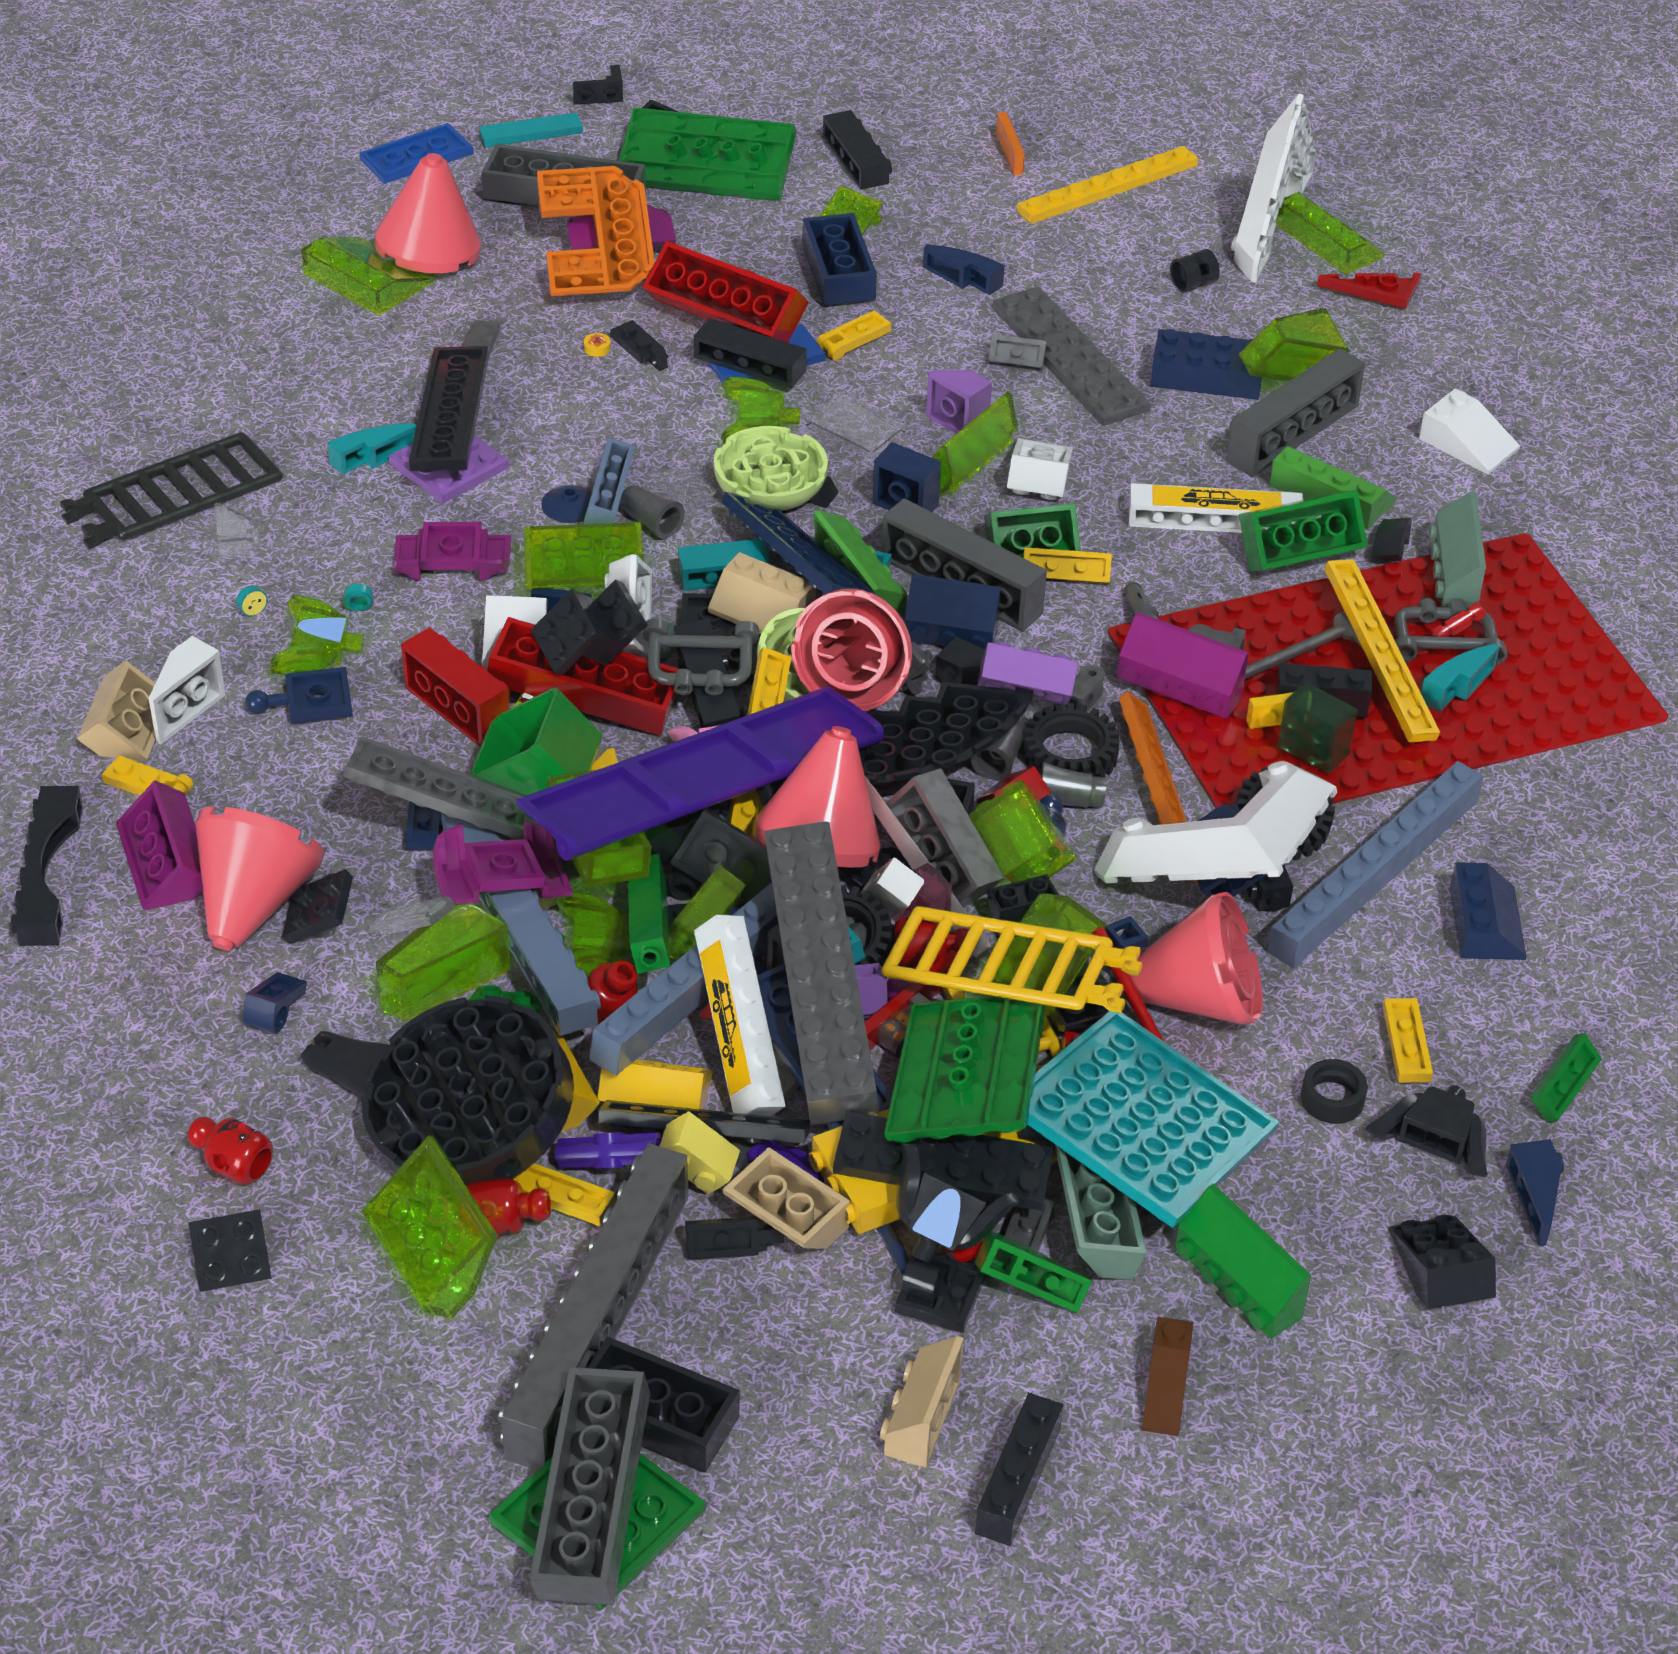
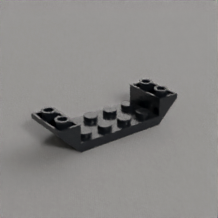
M1047 874L987 889L992 918L1068 931L1058 915L1060 896ZM996 932L997 938L999 939L1001 933ZM1014 937L1006 954L1016 971L1033 938ZM1046 941L1025 983V987L1042 991L1064 945L1063 943ZM1078 947L1056 991L1058 994L1074 996L1088 967ZM1085 1003L1084 1007L1078 1011L1045 1005V1014L1054 1031H1068L1094 1024L1109 1012L1103 1005ZM1124 1006L1122 1013L1126 1015L1127 1010Z

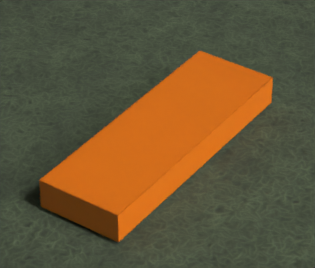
M1006 112L997 113L996 135L1013 174L1022 175L1024 173L1025 161L1024 150Z

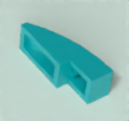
M405 423L378 426L327 442L329 463L342 475L364 464L374 469L388 462L389 455L413 443L417 425Z
M1491 644L1470 650L1446 661L1433 670L1423 680L1421 695L1426 705L1441 712L1455 696L1467 700L1495 669L1500 646Z

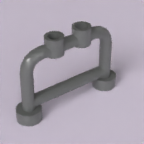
M1422 599L1418 606L1400 609L1394 617L1397 637L1395 642L1405 662H1410L1416 658L1417 648L1473 650L1496 644L1500 646L1497 665L1506 660L1507 649L1505 643L1498 639L1495 622L1486 611H1484L1485 617L1479 620L1483 624L1485 638L1408 635L1407 619L1420 618L1423 623H1432L1436 619H1449L1462 610L1467 611L1464 602L1460 599L1451 600L1447 607H1436L1432 599Z
M656 618L646 621L648 626L643 630V638L649 642L647 663L649 675L660 684L674 685L676 693L687 695L692 692L693 686H705L707 694L716 696L723 692V686H738L750 677L752 670V645L759 640V627L756 623L752 621L737 623L734 636L667 635L668 625L665 621ZM661 647L740 649V668L735 674H723L719 670H709L706 674H695L688 669H679L675 673H666L660 669Z

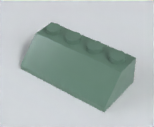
M1470 491L1438 511L1435 524H1430L1429 541H1433L1431 560H1436L1433 566V579H1438L1435 586V597L1440 598L1441 607H1447V604L1454 599L1462 600L1465 608L1475 602L1479 603L1486 563L1476 492Z
M1055 1144L1078 1254L1099 1277L1133 1280L1147 1254L1135 1201Z

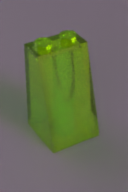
M1320 308L1275 318L1239 353V356L1250 376L1289 381L1339 348L1347 353L1350 350L1327 309Z
M473 903L445 905L375 962L380 1007L387 1015H394L403 1022H406L428 1009L450 1001L506 974L511 970L508 925Z

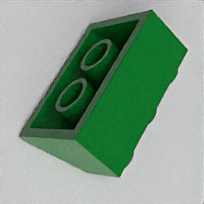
M1075 503L990 512L984 516L987 540L1024 558V548L1081 551Z

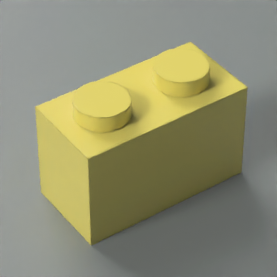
M689 1111L666 1125L660 1147L687 1155L688 1180L707 1194L712 1193L731 1181L740 1153L737 1147Z

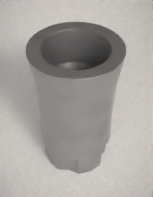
M630 485L622 492L620 507L631 517L648 527L659 538L667 539L678 532L682 526L685 511L681 503L666 499L638 486Z
M1019 720L1001 739L971 757L972 766L979 775L1000 781L1011 774L1015 757L1024 740L1026 726L1023 721Z
M1043 762L1040 775L1051 791L1050 794L1058 797L1062 805L1102 808L1107 778L1092 777L1090 773L1064 769Z

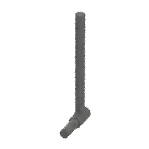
M1342 611L1334 617L1332 628L1247 665L1245 679L1339 637L1356 642L1361 648L1362 646L1346 613Z

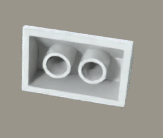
M629 555L610 563L609 573L605 575V588L615 579L623 582L645 621L651 619L652 569L637 555ZM643 630L622 650L623 652L648 658L649 642L643 638Z

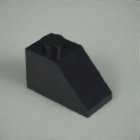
M955 637L937 655L935 678L942 682L978 685L985 649Z

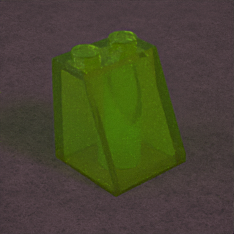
M1022 779L1007 785L1002 790V793L992 800L982 802L976 807L974 812L968 815L1001 872L1012 883L1045 874L1050 878L1078 859L1034 791Z

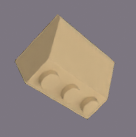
M739 552L723 569L708 606V612L735 624L741 621H752L758 625L759 634H762L769 621L779 613L790 609L808 607L815 601L816 588L809 585V580Z
M125 660L103 677L77 739L99 756L117 758L120 755L131 760L146 761L156 740L149 703V696L155 686V682Z
M769 1147L723 1188L724 1195L803 1248L827 1249L849 1228V1224L846 1223L848 1218L846 1208L850 1205V1200Z
M955 1336L921 1347L915 1361H908L903 1381L906 1384L903 1390L897 1389L892 1402L893 1416L891 1419L885 1418L880 1432V1439L885 1440V1456L927 1468L961 1381L963 1337Z

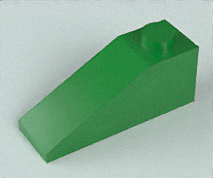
M993 1231L985 1238L974 1261L980 1272L1078 1313L1092 1283V1279Z

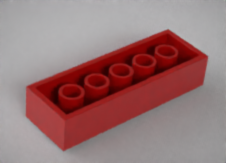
M669 241L665 242L642 286L654 300L705 320L710 318L787 343L809 303L795 288Z
M507 617L490 654L487 671L499 681H503L509 690L522 694L526 692L535 697L556 687L581 712L659 736L662 735L678 693L674 691V685L660 684L652 679L648 672V659L621 651L605 666L582 656L561 676L553 672L530 629L534 624ZM660 663V669L663 672L675 673L679 670V668Z

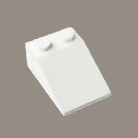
M1457 389L1451 391L1423 414L1420 440L1488 475L1520 449V445L1479 400Z
M1018 438L1011 458L1007 488L1013 489V493L1020 495H1029V492L1040 493V497L1049 500H1056L1057 496L1063 497L1073 447Z
M191 636L170 652L149 696L156 743L160 745L225 696L219 650L194 636Z

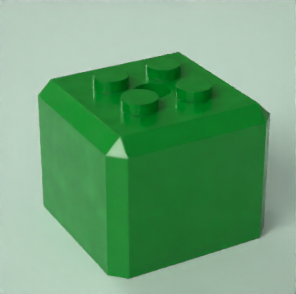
M554 687L496 716L489 725L469 775L525 795H530L590 773L602 742V734L559 689Z

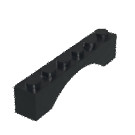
M40 786L39 797L33 800L34 821H30L28 826L30 844H25L24 847L26 867H21L20 884L22 888L17 890L15 895L17 914H12L11 931L13 934H17L19 946H58L60 944L63 927L60 903L45 883V875L57 849L80 828L83 804L79 786Z

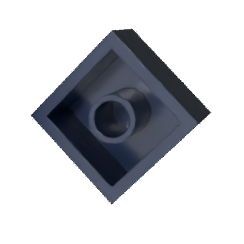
M891 442L874 460L873 504L890 510L905 498L933 512L939 505L941 461Z

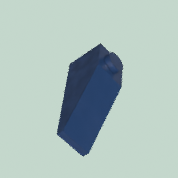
M1551 1139L1511 1144L1506 1168L1539 1247L1546 1246L1553 1220L1560 1175L1564 1170L1562 1155L1556 1152Z

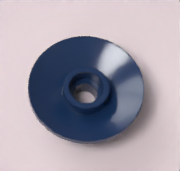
M578 485L556 487L544 495L542 510L549 518L558 522L576 523L584 521L592 491Z

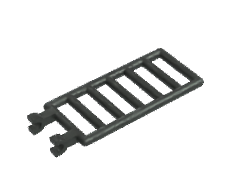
M239 432L84 490V497L81 499L60 501V506L65 512L69 511L62 515V519L69 525L78 521L82 515L96 511L105 522L98 525L89 523L81 526L82 531L88 537L83 539V543L88 549L99 546L103 540L117 535L120 539L125 540L282 480L283 473L244 432ZM241 444L267 474L253 478L227 449ZM216 454L242 483L228 488L202 458ZM191 463L217 493L203 498L176 468ZM165 472L191 502L176 507L150 477ZM140 482L165 512L151 517L125 487ZM114 492L140 522L125 527L99 496Z

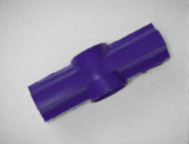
M624 1132L593 1134V1137L558 1138L557 1145L555 1146V1160L559 1168L565 1169L594 1167V1169L626 1168V1165L633 1164L637 1155H642L648 1143L660 1146L662 1139L660 1133L625 1135Z

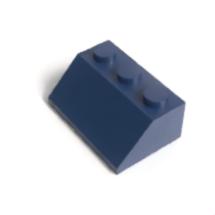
M912 574L905 615V625L911 642L946 647L955 637H959L985 649L988 642L994 643L996 639L1001 587Z
M1455 862L1450 884V894L1460 957L1467 959L1526 960L1527 956L1514 886L1488 863Z

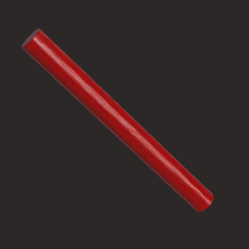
M1104 927L1097 928L1092 932V935L1108 937ZM1110 967L1118 984H1123V993L1140 1025L1164 1041L1129 974L1122 971L1121 968Z

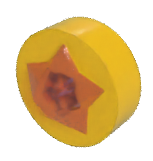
M603 333L589 334L584 338V351L593 357L605 356L611 351V340L609 336Z

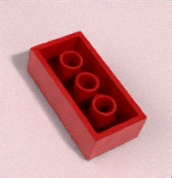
M430 627L401 643L405 688L481 747L490 723L498 714L510 709V691L508 686L503 681H499L492 676L484 666L478 665L470 659L463 650L457 649L445 636L439 635Z

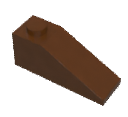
M1157 1316L1142 1431L1179 1436L1194 1322Z

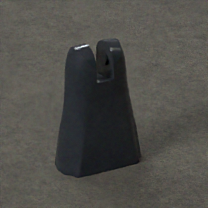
M320 1031L314 1037L315 1045H308L301 1053V1059L311 1070L339 1082L352 1092L365 1098L367 1090L365 1080L376 1056L381 1058L390 1045L358 1040L333 1032Z

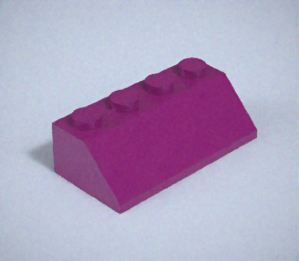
M1137 612L1119 655L1117 678L1228 719L1242 698L1249 652Z
M154 780L116 821L144 910L195 899L203 890L196 826L185 793Z

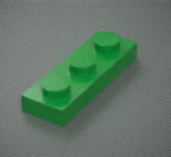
M1585 1033L1573 1036L1530 1095V1099L1547 1123L1557 1122L1602 1060Z

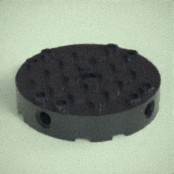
M485 995L484 999L467 1001L466 997L439 1004L419 1014L401 1027L389 1039L391 1045L385 1050L381 1058L376 1056L365 1080L367 1083L365 1099H362V1115L368 1135L395 1174L405 1182L424 1191L458 1195L463 1194L465 1187L470 1183L499 1178L512 1179L541 1158L555 1142L567 1121L573 1100L574 1081L571 1065L564 1050L560 1046L553 1030L540 1014L528 1006L525 1008L513 1003L509 998Z

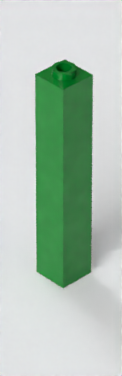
M658 853L628 860L629 944L637 974L670 967L667 885L660 855Z

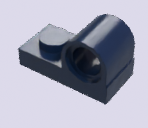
M279 972L275 973L245 994L244 1023L278 1034L287 1021L289 1005L306 994L307 981Z

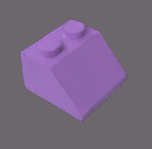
M972 370L930 371L928 373L926 416L963 439L969 440L989 427L992 382Z

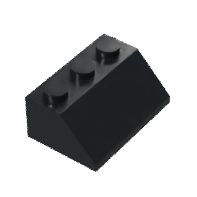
M1279 663L1276 667V695L1309 691L1312 698L1310 713L1367 718L1372 694V670Z

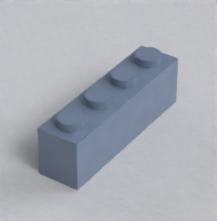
M612 438L607 439L580 533L605 541L609 540L635 449L634 445Z

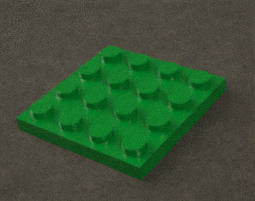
M641 1453L616 1596L706 1511L704 1500ZM552 1457L489 1514L490 1524L533 1557ZM594 1604L601 1610L607 1606L606 1604Z

